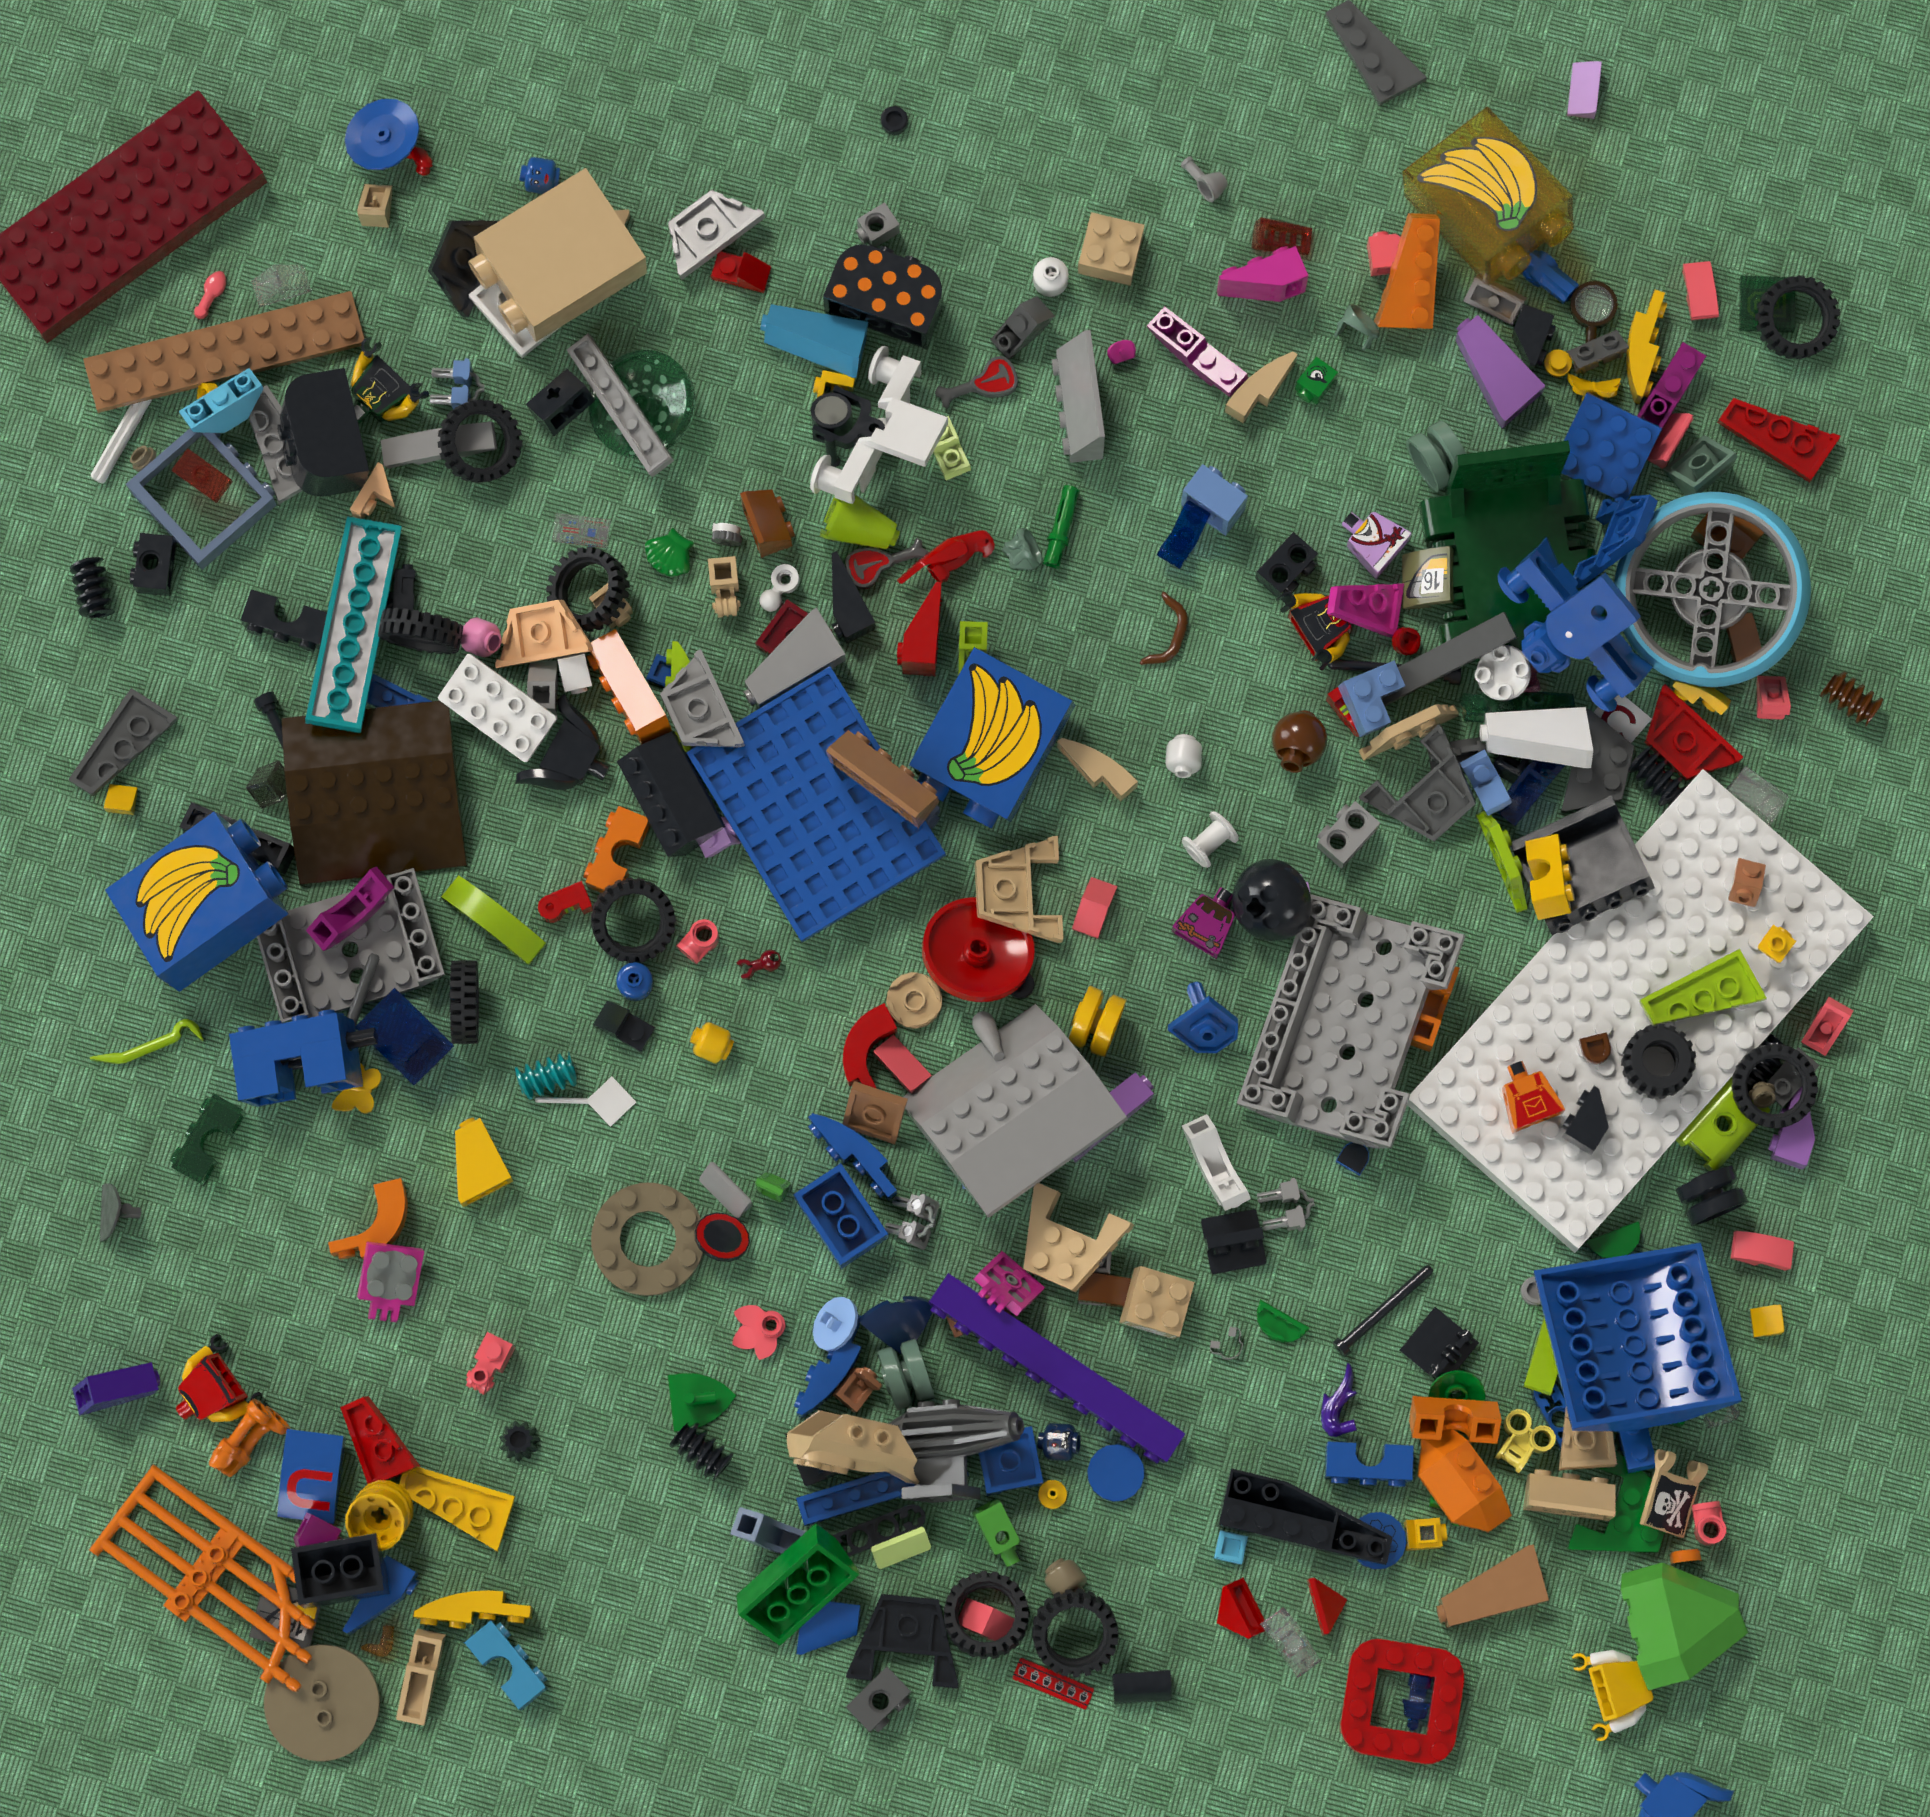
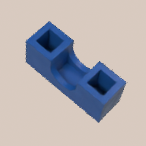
M1327 1442L1325 1450V1478L1331 1479V1484H1348V1480H1360V1485L1376 1486L1377 1481H1388V1486L1405 1487L1406 1482H1411L1413 1479V1445L1385 1444L1383 1446L1381 1462L1376 1466H1365L1357 1459L1356 1443Z

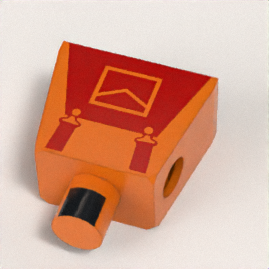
M1523 1061L1516 1062L1507 1067L1513 1082L1505 1084L1502 1088V1093L1512 1134L1563 1114L1565 1108L1542 1071L1528 1075Z

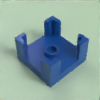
M1032 1426L1024 1428V1432L1019 1440L978 1453L986 1496L1001 1494L1002 1491L1023 1487L1031 1488L1043 1484Z

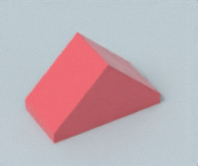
M1091 877L1082 896L1072 930L1098 939L1117 886Z
M969 1598L966 1599L958 1617L962 1628L991 1641H996L1005 1636L1012 1628L1014 1618Z

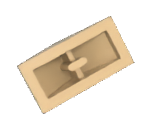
M364 185L357 209L362 226L389 228L392 186Z

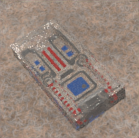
M556 513L552 541L607 549L611 520Z

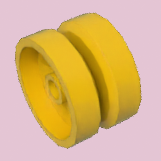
M1089 986L1071 1024L1073 1027L1069 1040L1074 1046L1082 1048L1085 1046L1090 1033L1094 1034L1090 1045L1091 1053L1105 1057L1127 999L1113 994L1109 997L1103 1010L1100 1008L1104 998L1103 990Z

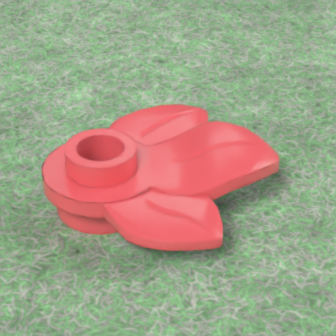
M756 1305L743 1306L734 1311L736 1318L743 1326L736 1332L732 1344L740 1349L755 1348V1353L759 1360L771 1356L777 1348V1338L785 1331L783 1316L776 1311L764 1312ZM771 1320L777 1323L776 1329L772 1331L766 1328L767 1322Z

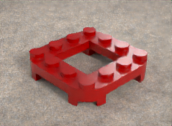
M1372 1639L1360 1644L1352 1653L1348 1663L1343 1708L1339 1724L1340 1733L1345 1743L1358 1754L1423 1765L1437 1763L1445 1759L1454 1747L1464 1685V1671L1460 1660L1444 1649L1385 1639ZM1378 1669L1434 1678L1426 1734L1370 1725Z

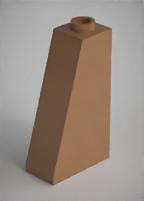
M1534 1544L1526 1546L1439 1600L1440 1605L1436 1606L1440 1623L1445 1622L1446 1628L1547 1602L1549 1598Z

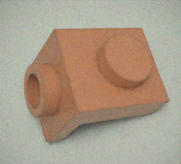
M1738 858L1728 900L1755 907L1762 890L1766 865Z
M867 1367L851 1368L832 1395L852 1412H858L872 1391L880 1390L883 1385L876 1380L878 1376Z

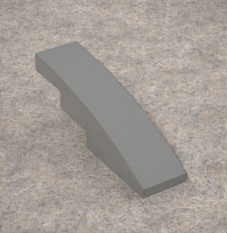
M494 422L459 425L456 431L455 445L461 458L497 449ZM442 428L381 440L384 467L390 469L411 463L420 465L441 460L439 453H442L441 448H438L437 442L440 441L438 432Z

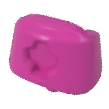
M1130 340L1118 341L1107 350L1108 358L1113 364L1132 359L1136 354L1135 344Z

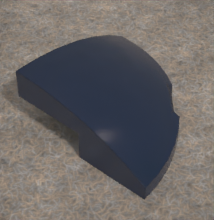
M903 1296L904 1302H894L892 1304L886 1300L869 1309L858 1321L881 1341L902 1355L900 1350L901 1344L912 1339L917 1341L932 1315L930 1311L932 1306L928 1304L929 1300L916 1296Z

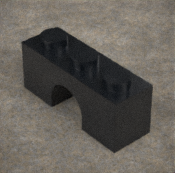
M255 590L250 591L240 620L247 632L257 636H262V633L272 635L273 640L288 644L289 641L299 643L300 648L314 652L315 648L320 650L327 612L304 605L298 619L293 622H282L277 617L281 605L277 597Z

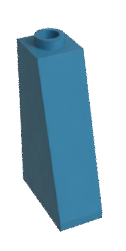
M771 304L768 315L763 314L760 330L765 331L764 343L849 377L857 378L866 344L868 322Z

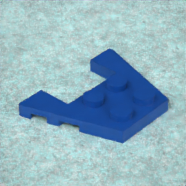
M1649 494L1631 496L1627 501L1622 497L1616 498L1615 502H1612L1610 499L1602 501L1596 520L1602 525L1609 523L1598 554L1578 563L1573 575L1578 582L1577 588L1584 586L1644 542L1646 539L1645 533L1649 523L1654 518V510L1658 502L1654 497Z

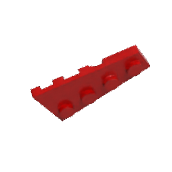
M1736 398L1732 399L1717 422L1809 483L1841 437L1834 433L1829 434L1818 430L1819 428L1809 424L1804 425L1795 422L1792 418L1784 415L1779 416L1767 412V409Z

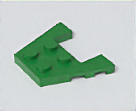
M1615 1450L1617 1460L1615 1467L1595 1468L1623 1479L1615 1501V1517L1608 1521L1604 1534L1575 1524L1567 1549L1574 1551L1658 1553L1665 1532L1640 1524L1652 1478L1643 1471L1628 1473L1624 1456Z

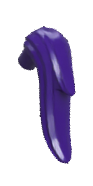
M1349 1363L1346 1365L1344 1378L1337 1391L1331 1397L1325 1393L1323 1395L1321 1423L1328 1436L1339 1437L1343 1434L1357 1431L1355 1420L1340 1423L1339 1419L1344 1404L1357 1394L1356 1391H1352L1353 1370Z

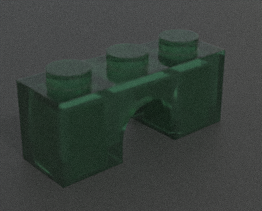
M214 1093L210 1099L206 1098L199 1109L201 1116L196 1123L192 1122L185 1133L187 1140L182 1148L178 1147L170 1160L173 1163L171 1168L175 1172L203 1187L218 1164L214 1158L207 1155L204 1151L206 1138L217 1132L224 1133L233 1138L246 1115L243 1109Z

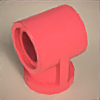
M698 920L676 946L692 962L698 964L710 950L717 946L719 942L717 927L710 920ZM708 929L712 932V937L705 942L698 940L697 934L699 931Z
M1720 1501L1692 1505L1695 1524L1694 1535L1699 1543L1711 1546L1720 1542L1726 1534V1525L1723 1521ZM1706 1523L1715 1525L1717 1529L1716 1537L1709 1538L1704 1534L1703 1527Z

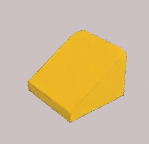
M110 784L104 803V810L111 813L134 815L138 787Z
M1781 1304L1750 1309L1753 1337L1782 1335L1785 1332Z

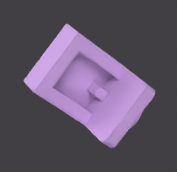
M721 817L726 827L700 845L705 858L713 857L729 846L741 843L726 817Z

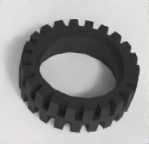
M1802 275L1791 276L1772 285L1760 298L1761 302L1758 303L1756 308L1758 313L1755 314V321L1759 323L1756 326L1757 332L1761 331L1762 336L1760 338L1762 342L1766 341L1768 343L1766 347L1770 350L1774 349L1776 351L1775 354L1779 356L1784 355L1787 359L1810 357L1825 349L1838 332L1836 328L1840 326V320H1838L1840 309H1836L1835 306L1838 304L1837 299H1832L1831 297L1833 292L1830 289L1826 290L1824 288L1825 284L1821 281L1815 282V278H1805ZM1792 291L1804 292L1814 298L1821 309L1823 317L1822 328L1817 337L1803 344L1792 343L1783 338L1775 328L1773 320L1774 306L1778 299L1785 293Z
M473 400L455 407L454 410L446 415L447 418L440 425L442 429L438 432L440 441L437 443L438 448H441L442 453H439L441 459H445V466L447 469H452V473L455 476H460L462 480L472 481L473 483L489 482L506 475L516 465V459L521 454L519 448L522 447V440H519V436L522 433L521 429L516 427L518 424L516 418L512 419V413L509 410H504L503 405L495 404L494 401ZM474 414L486 415L495 420L502 429L505 439L504 451L500 459L491 467H473L464 462L458 454L455 445L456 431L460 423L468 416Z
M583 547L577 548V552L572 550L567 553L569 558L563 556L559 560L562 564L561 567L557 565L553 567L552 570L556 572V575H549L548 581L552 585L546 587V592L550 594V596H547V602L564 600L570 609L568 605V589L572 579L581 569L588 565H601L608 574V590L604 600L596 609L588 614L579 615L570 609L583 631L594 632V629L599 631L604 629L603 624L609 626L613 623L611 617L617 619L621 615L617 611L619 607L625 608L626 603L622 599H628L629 592L625 590V588H630V582L625 579L628 577V574L623 569L624 566L610 554L593 547H587V549Z
M387 608L382 612L378 637L386 640L388 643H395L397 646H405V648L416 649V651L456 654L459 652L463 626L456 621H451L449 618L431 615L428 612L422 613L418 610L411 611L404 608L403 610Z
M626 878L623 881H615V884L608 885L605 891L598 895L597 901L594 902L592 907L591 926L594 937L608 955L619 961H627L628 963L646 962V959H653L657 957L656 954L662 953L666 949L667 943L669 944L672 940L671 936L675 931L676 922L674 909L667 895L650 881L640 878ZM629 894L644 895L653 900L659 909L661 918L659 929L654 938L646 944L637 947L622 946L615 942L608 934L606 927L607 912L611 905L620 897Z
M474 960L451 961L452 1044H477L479 1036L478 962Z
M1768 1044L1757 1047L1742 1058L1733 1073L1731 1085L1734 1101L1740 1112L1755 1124L1767 1128H1783L1793 1125L1810 1112L1811 1107L1816 1101L1818 1079L1814 1071L1815 1069L1805 1055L1792 1047L1782 1044ZM1779 1058L1786 1060L1797 1069L1801 1076L1802 1092L1800 1099L1793 1108L1784 1113L1770 1114L1763 1112L1752 1103L1748 1095L1747 1081L1750 1072L1758 1063L1766 1059Z
M980 1571L979 1574L974 1572L969 1574V1577H963L959 1580V1583L953 1586L950 1594L947 1596L944 1607L945 1627L952 1642L962 1652H966L974 1658L978 1656L980 1659H987V1657H992V1659L999 1658V1655L1003 1654L1005 1656L1010 1653V1650L1015 1649L1019 1642L1023 1640L1029 1624L1028 1602L1019 1585L1015 1581H1011L1010 1577L999 1575V1572L994 1571L992 1573ZM991 1588L999 1590L1010 1599L1014 1606L1015 1619L1012 1628L1005 1636L996 1641L981 1642L974 1640L963 1631L959 1624L958 1612L961 1603L968 1594L977 1589Z
M1071 1589L1065 1590L1064 1594L1057 1592L1054 1594V1598H1047L1044 1601V1606L1039 1607L1037 1616L1033 1620V1642L1039 1658H1041L1046 1667L1049 1666L1055 1673L1061 1672L1062 1676L1068 1677L1069 1674H1072L1073 1678L1080 1677L1082 1673L1085 1676L1092 1675L1091 1671L1094 1669L1096 1672L1101 1670L1102 1664L1107 1665L1110 1661V1656L1114 1655L1116 1651L1118 1627L1114 1613L1100 1596L1096 1597L1095 1593L1091 1591L1085 1593L1083 1589H1077L1076 1592H1072ZM1070 1608H1085L1093 1612L1101 1620L1103 1626V1638L1098 1648L1090 1655L1081 1658H1066L1057 1654L1049 1645L1047 1639L1048 1627L1052 1619L1061 1611Z

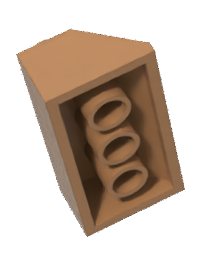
M848 730L828 747L826 753L830 763L918 829L939 803L938 797L935 795L937 793L935 788L925 781L921 785L913 779L915 774L904 765H901L900 768L891 762L893 758L881 748L878 751L869 746L871 741L860 732L853 734Z

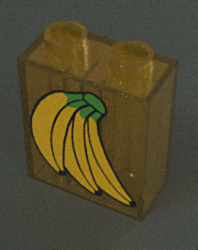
M1488 106L1402 171L1404 196L1421 214H1436L1440 218L1439 234L1488 286L1502 275L1507 280L1519 276L1531 262L1532 257L1529 255L1545 242L1549 247L1557 246L1570 235L1574 228V223L1572 222L1573 196Z

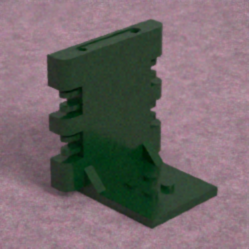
M1569 440L1456 455L1444 492L1445 496L1429 498L1420 502L1419 511L1424 542L1444 540L1433 543L1432 547L1450 546L1454 550V603L1445 604L1462 603L1463 610L1448 611L1443 614L1445 621H1463L1450 622L1439 627L1440 645L1505 612L1518 637L1505 645L1513 646L1522 651L1524 629L1534 621L1545 622L1547 615L1551 611L1548 607H1545L1546 603H1542V599L1538 598V594H1535V590L1531 587L1526 590L1529 598L1525 603L1519 604L1508 598L1498 583L1497 576L1500 569L1507 567L1510 572L1513 571L1546 537H1548L1558 563H1563L1572 576L1579 562L1596 555L1595 549H1584L1589 546L1588 540L1568 541L1567 534L1581 533L1586 530V524L1573 522L1588 521L1590 518L1584 480L1570 479L1561 481V473L1570 453ZM1593 578L1591 581H1589L1588 583H1586V584L1584 585V587H1586L1588 584H1590L1591 582H1593V581H1594V578ZM1605 609L1604 613L1601 615L1602 617H1606ZM1481 657L1472 662H1479Z

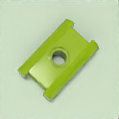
M1732 1077L1676 1139V1142L1681 1147L1688 1144L1706 1161L1703 1167L1708 1171L1718 1170L1758 1126V1124L1746 1118L1738 1109L1733 1098ZM1769 1107L1759 1108L1763 1112H1770ZM1719 1117H1723L1728 1121L1729 1126L1726 1132L1719 1130L1716 1123Z

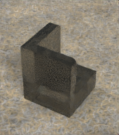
M279 760L259 767L246 786L247 791L261 809L282 802L287 794L285 771Z

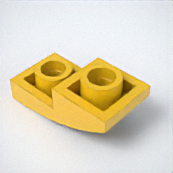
M1674 680L1672 685L1675 688V694L1685 702L1688 700L1694 704L1701 697L1703 699L1702 703L1711 712L1717 711L1720 715L1729 708L1731 700L1713 687H1699Z

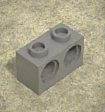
M1356 801L1350 807L1347 804L1344 805L1335 816L1338 818V821L1332 827L1327 824L1317 836L1320 839L1317 848L1341 869L1380 826V822ZM1357 817L1363 822V827L1353 829L1348 824V820ZM1332 838H1340L1345 846L1342 849H1334L1329 841Z

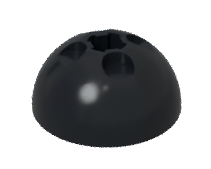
M1264 859L1248 866L1238 877L1233 889L1232 906L1239 924L1249 934L1265 941H1283L1297 935L1307 924L1311 912V896L1305 880L1295 868L1280 860Z

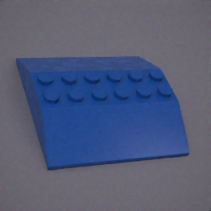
M1701 1243L1534 1270V1277L1572 1431L1626 1432L1679 1423L1742 1401Z

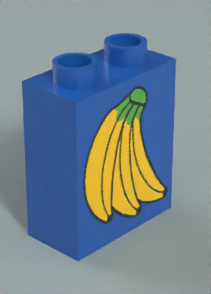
M974 647L909 766L920 772L917 782L922 785L925 781L937 790L935 795L938 797V800L943 802L950 789L968 798L969 802L963 813L992 829L999 816L1012 822L1076 705L1067 697Z
M214 811L105 889L157 977L178 992L289 914L278 897L288 887L282 876L269 861L262 866L258 865L251 853L259 848L261 843L250 826L242 818L231 825Z

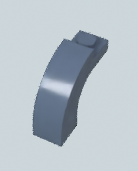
M740 1507L730 1534L756 1546L782 1554L806 1531L776 1521L764 1514Z

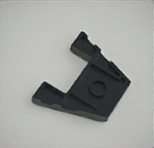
M881 1594L846 1673V1679L872 1681L875 1651L935 1656L932 1687L958 1689V1680L939 1599Z

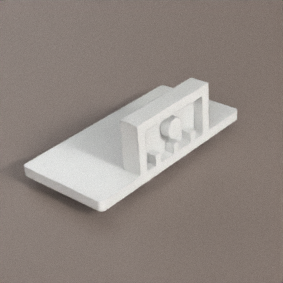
M472 654L465 656L438 696V700L523 762L530 760L557 720V716Z

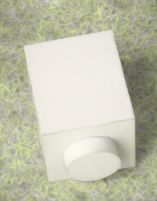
M585 653L557 658L565 692L571 691V694L586 692L587 687L592 686Z

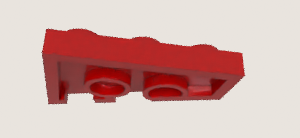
M369 1396L359 1398L340 1407L367 1484L377 1480H391L420 1467L419 1463Z

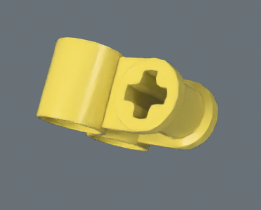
M1522 1409L1513 1410L1505 1417L1504 1429L1510 1437L1506 1439L1495 1456L1496 1459H1503L1515 1467V1472L1518 1474L1533 1452L1545 1453L1554 1446L1556 1441L1554 1431L1548 1426L1540 1425L1531 1429L1532 1419ZM1511 1417H1521L1525 1422L1524 1429L1521 1431L1514 1430L1510 1424ZM1543 1432L1548 1436L1549 1443L1547 1446L1540 1447L1535 1443L1534 1436L1536 1433Z

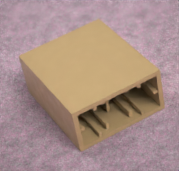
M586 168L474 236L477 256L468 261L471 270L485 290L497 283L507 298V301L500 304L498 308L512 332L517 334L527 328L535 342L647 274L645 255Z

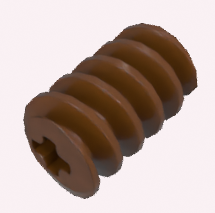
M1846 671L1839 675L1835 673L1819 696L1823 697L1829 693L1828 703L1832 704L1839 700L1837 709L1840 711L1847 706L1846 716L1850 717L1857 713L1855 722L1859 724L1863 720H1867L1866 727L1882 706L1883 698L1880 697L1873 701L1874 691L1864 695V684L1855 688L1856 678L1853 677L1846 682Z

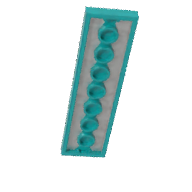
M347 516L305 718L306 724L361 733L380 637H378L379 624L382 612L387 606L402 526Z

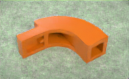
M401 1178L373 1185L378 1204L374 1223L369 1229L359 1235L328 1242L330 1253L333 1257L338 1256L339 1259H347L356 1256L355 1251H360V1256L364 1260L367 1242L390 1245L395 1242L404 1227L408 1210L406 1189Z

